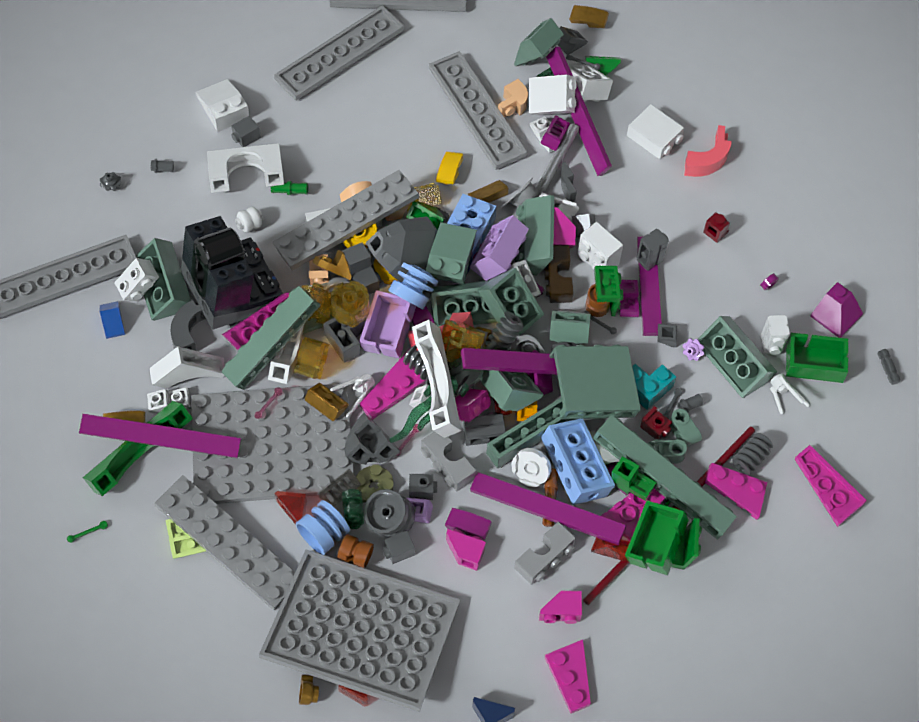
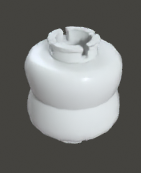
M249 207L237 213L235 223H239L236 224L239 230L242 229L245 233H248L253 229L260 228L264 218L261 216L260 210H257L255 207Z

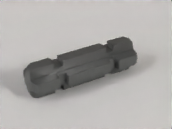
M882 349L878 351V357L881 359V364L888 376L889 383L892 385L899 383L900 377L897 374L888 350Z

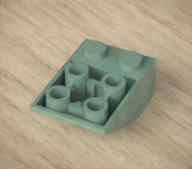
M552 18L542 21L520 43L514 62L515 66L525 65L530 60L533 62L539 57L544 58L549 54L551 47L553 48L560 43L559 39L564 34Z
M552 310L550 340L559 343L574 342L575 344H588L591 313Z

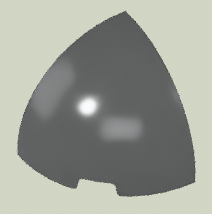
M365 413L355 422L345 443L346 457L364 465H367V462H386L401 452L389 436Z

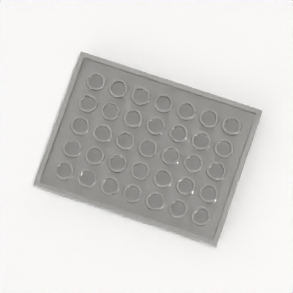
M330 384L324 386L330 390L332 387H335L339 384ZM313 386L191 395L192 431L241 438L238 459L193 452V484L216 504L355 493L353 461L345 455V443L350 432L349 417H346L349 408L335 421H331L305 401L308 389ZM347 386L333 391V393L348 403Z
M305 549L259 653V658L420 712L458 610L460 599Z

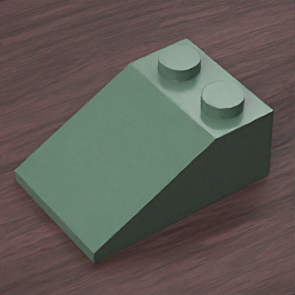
M440 222L429 254L426 271L435 279L465 284L477 230Z

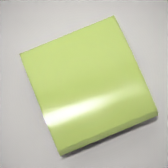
M171 519L165 520L173 559L206 552L204 548Z

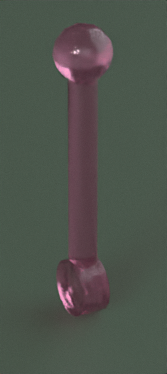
M280 387L275 388V393L260 411L255 412L254 416L256 419H260L262 413L277 396L282 395Z
M419 424L413 426L412 432L398 448L400 451L413 435L421 430Z

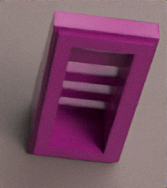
M555 115L541 140V144L556 151L571 123Z

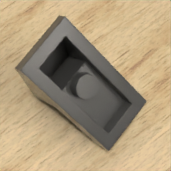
M560 27L564 35L560 38V43L557 45L561 47L565 54L569 55L588 43L578 31Z

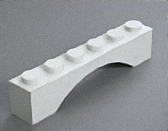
M430 320L413 326L412 329L415 344L421 354L430 381L432 402L429 415L432 430L446 438L460 432L461 426L441 329Z

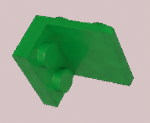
M595 266L594 276L597 302H611V316H615L617 310H620V301L623 300V289H620L619 286L621 284V273H618L617 266Z
M694 518L686 527L683 537L679 536L681 542L671 567L684 570L700 555L701 545L699 544V537L702 527L699 525V518Z

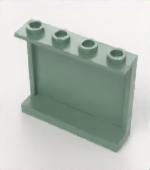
M559 345L549 355L550 358H555L563 408L559 412L560 419L609 418L611 415L615 418H634L641 410L628 346L577 345L575 347H567L566 345Z

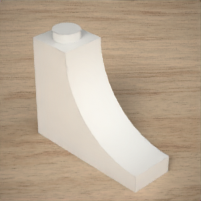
M177 347L150 368L152 385L168 389L179 382L192 378H223L225 375L221 371L225 368V363L222 357Z

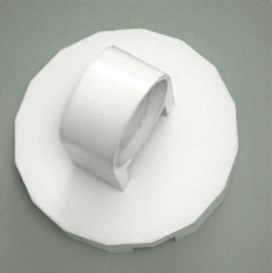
M535 448L520 450L513 458L511 464L512 472L516 473L520 478L519 481L527 486H539L549 478L551 473V463L547 458V454Z

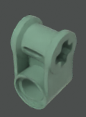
M676 409L670 419L672 421L670 428H672L676 439L684 441L687 447L701 441V433L693 423L688 412L684 409Z
M653 440L649 442L655 451L667 457L670 463L678 464L685 459L687 446L682 440ZM673 450H680L682 453L678 454L673 452Z

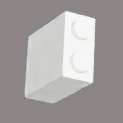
M556 75L529 78V113L537 116L575 113V77Z
M650 104L629 124L627 136L655 157L661 159L664 155H668L675 144L678 145L682 141L684 127Z

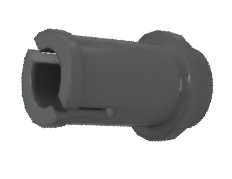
M151 160V171H154V173H157V171L173 172L174 161Z
M696 394L685 400L680 399L677 407L689 413V410L702 406L703 399L700 394Z

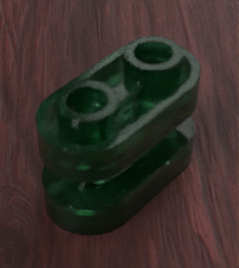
M358 489L345 490L342 492L343 518L350 529H358L364 524L362 491Z

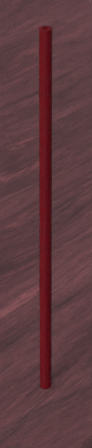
M749 426L714 464L723 466L755 433V429ZM708 470L696 481L701 487L706 484ZM673 505V506L671 507V508H675V509L680 510V509H679L678 507H676L675 505ZM625 556L583 599L586 605H590L629 564Z

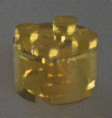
M350 281V283L342 282L337 284L332 290L331 311L333 317L339 323L356 327L368 317L370 311L369 294L363 284L357 281Z
M313 283L312 286L302 285L301 287L306 289L321 304L308 321L311 318L317 319L316 323L319 324L329 321L338 296L335 293L324 290V287L318 283Z
M304 336L299 349L298 364L295 365L294 374L321 380L330 344Z

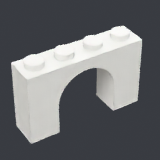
M279 143L207 151L211 193L229 191L228 178L230 173L242 166L260 168L264 172L266 187L284 185Z

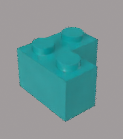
M637 364L632 366L639 403L646 410L650 409L674 387L676 376L663 364L650 376Z

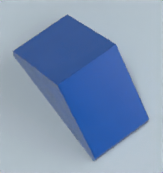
M119 302L100 305L99 312L106 339L125 335Z

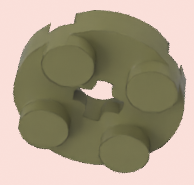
M378 464L365 467L358 472L354 479L355 494L360 501L366 503L370 496L379 490L389 489L393 491V477L388 470ZM371 482H378V484H377L378 488H377V489H375L374 487L370 488V487H369V486L371 485L370 483H371Z

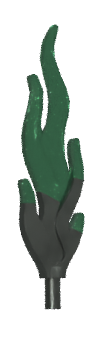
M492 340L484 349L494 350L498 344ZM462 356L449 365L454 397H456L459 389L460 396L464 397L480 380L484 370L463 369ZM430 385L423 392L425 397L431 395ZM431 396L412 409L403 429L389 439L390 443L399 441L407 436L419 418L431 409ZM429 413L420 420L417 426L419 431H422L424 426L431 422Z

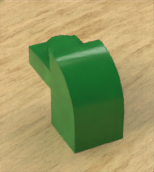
M622 456L612 471L613 482L626 494L631 492L646 501L656 487V482L639 473L640 466Z

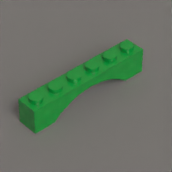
M172 401L148 421L147 424L182 429L193 418L183 404ZM125 441L82 478L94 493L104 496L118 484L127 469L154 445Z

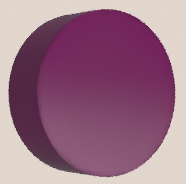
M773 273L760 286L764 290H768L776 284L779 278Z

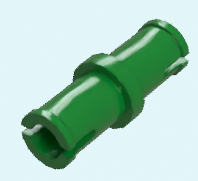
M287 181V183L284 182V185L271 186V193L308 195L309 191L308 183H292V181Z

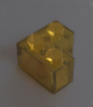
M446 319L441 334L447 362L459 364L457 359L461 357V350L463 348L481 349L485 333L465 323Z

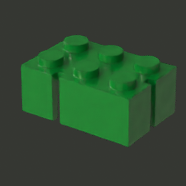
M790 333L786 343V377L838 383L844 382L848 374V339L812 335L807 347H804L808 334Z
M646 500L625 554L629 563L645 569L649 567L652 571L668 575L681 542L679 536L683 537L689 522L685 512Z

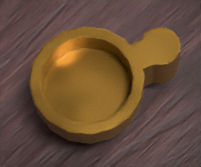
M302 674L299 705L317 703L319 686L313 685V676Z

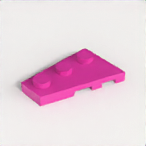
M711 463L705 483L724 497L727 496L737 503L736 506L741 509L744 508L757 520L760 517L767 482Z
M582 639L545 655V660L571 714L589 707L591 704Z

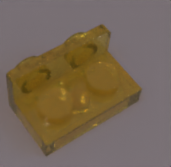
M435 183L415 187V190L419 193V198L414 201L430 206L442 204L439 186ZM413 202L410 203L408 209L406 210L407 212L409 211Z

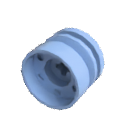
M403 262L401 267L408 270L407 274L398 271V274L404 278L403 282L393 280L388 291L424 309L429 298L423 294V291L433 292L434 289L427 286V284L430 282L437 285L438 281L429 272L420 267Z
M322 500L317 504V507L311 510L313 517L306 514L296 523V528L310 547L319 554L324 555L334 546L333 539L340 541L343 538L342 535L345 536L350 532V528L342 515L331 504Z

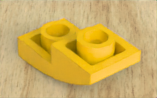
M446 151L437 173L436 182L446 185L455 183L459 175L458 169L463 162L462 153Z

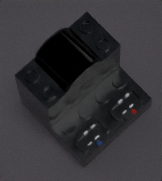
M221 216L185 226L181 273L197 303L202 307L203 314L212 330L248 318L283 294L279 287V282L272 270L270 271L256 242L251 237L240 240L237 232L231 227L228 228Z

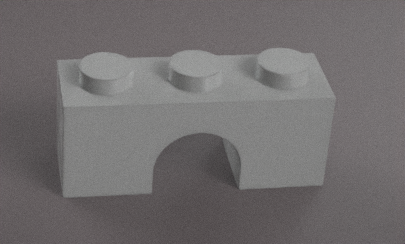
M433 432L421 440V452L426 458L431 459L434 469L438 473L441 472L445 477L444 480L450 488L453 487L457 492L475 479L476 470L465 456L457 461L448 460L445 455L452 450L451 439L449 437L443 438L436 432Z
M557 522L544 534L543 543L550 551L547 554L539 555L529 548L515 561L514 569L531 585L535 581L540 582L546 576V571L550 567L554 569L560 563V558L564 554L569 555L574 550L576 538Z

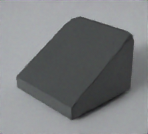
M658 324L657 342L670 347H676L677 325Z

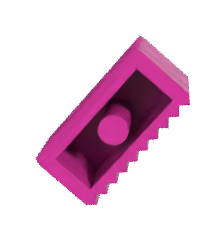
M467 388V390L455 397L459 421L470 422L490 407L491 401L487 390Z

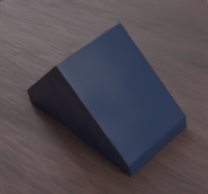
M476 697L473 699L472 707L481 722H507L514 717V707Z

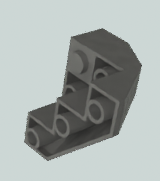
M427 216L398 220L377 231L365 244L388 273L398 281L403 282L404 278L398 274V271L405 274L408 272V270L401 267L403 262L416 265L426 271L429 254L438 230Z

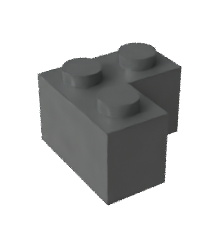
M363 242L342 250L352 276L349 281L355 286L359 299L379 291L381 278L378 272H374L372 269L371 258L373 256L369 248H366Z
M357 306L323 324L324 335L344 363L360 355V343L356 337L362 334L366 319Z

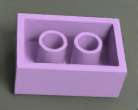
M513 215L493 225L469 268L485 281L509 271L512 266L510 263L518 255V249L526 240L529 228Z

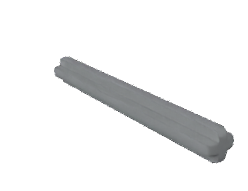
M570 124L536 186L540 195L542 192H546L579 131L578 125Z

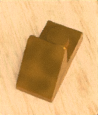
M338 250L334 259L324 255L321 258L315 256L313 260L315 265L351 280L352 276L342 251Z

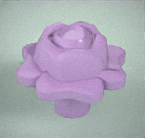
M690 338L687 343L683 344V354L688 357V360L694 359L698 361L704 355V345L698 339L693 340Z

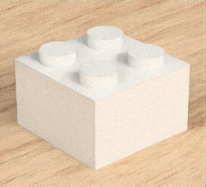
M595 222L581 234L578 255L582 261L591 265L593 270L595 266H618L623 244L599 223Z

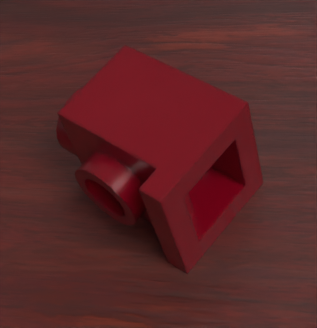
M715 212L706 220L703 233L718 243L729 233L730 222L727 221L724 215Z
M654 406L642 418L640 428L655 440H660L662 437L666 438L671 432L672 421L660 413L657 407Z

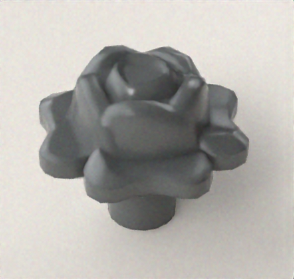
M115 172L105 173L100 178V187L105 188L106 191H114L121 185V177L116 175Z

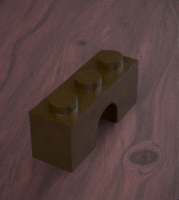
M553 245V259L547 264V269H544V279L548 280L545 292L546 296H549L550 303H572L573 300L572 277H563L558 274L560 271H569L571 262L569 245Z

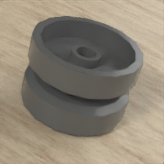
M389 489L379 490L373 493L367 500L364 507V519L373 531L389 538L404 531H409L412 528L415 520V510L412 503L399 493Z

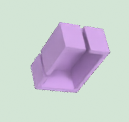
M376 291L359 341L363 350L376 354L382 352L385 356L400 359L410 328L408 322L412 321L416 306L395 294Z

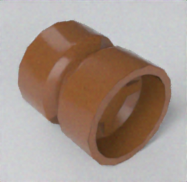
M593 284L588 290L585 308L586 311L591 313V316L602 317L608 313L611 302H597L596 286Z
M346 534L340 545L337 557L346 562L352 560L354 565L366 568L372 556L374 544L365 540L359 542L357 537Z

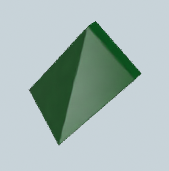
M585 56L587 62L600 64L598 71L606 76L621 63L620 57Z
M413 201L406 216L408 219L427 216L437 230L440 222L443 223L445 220L438 208L417 201Z

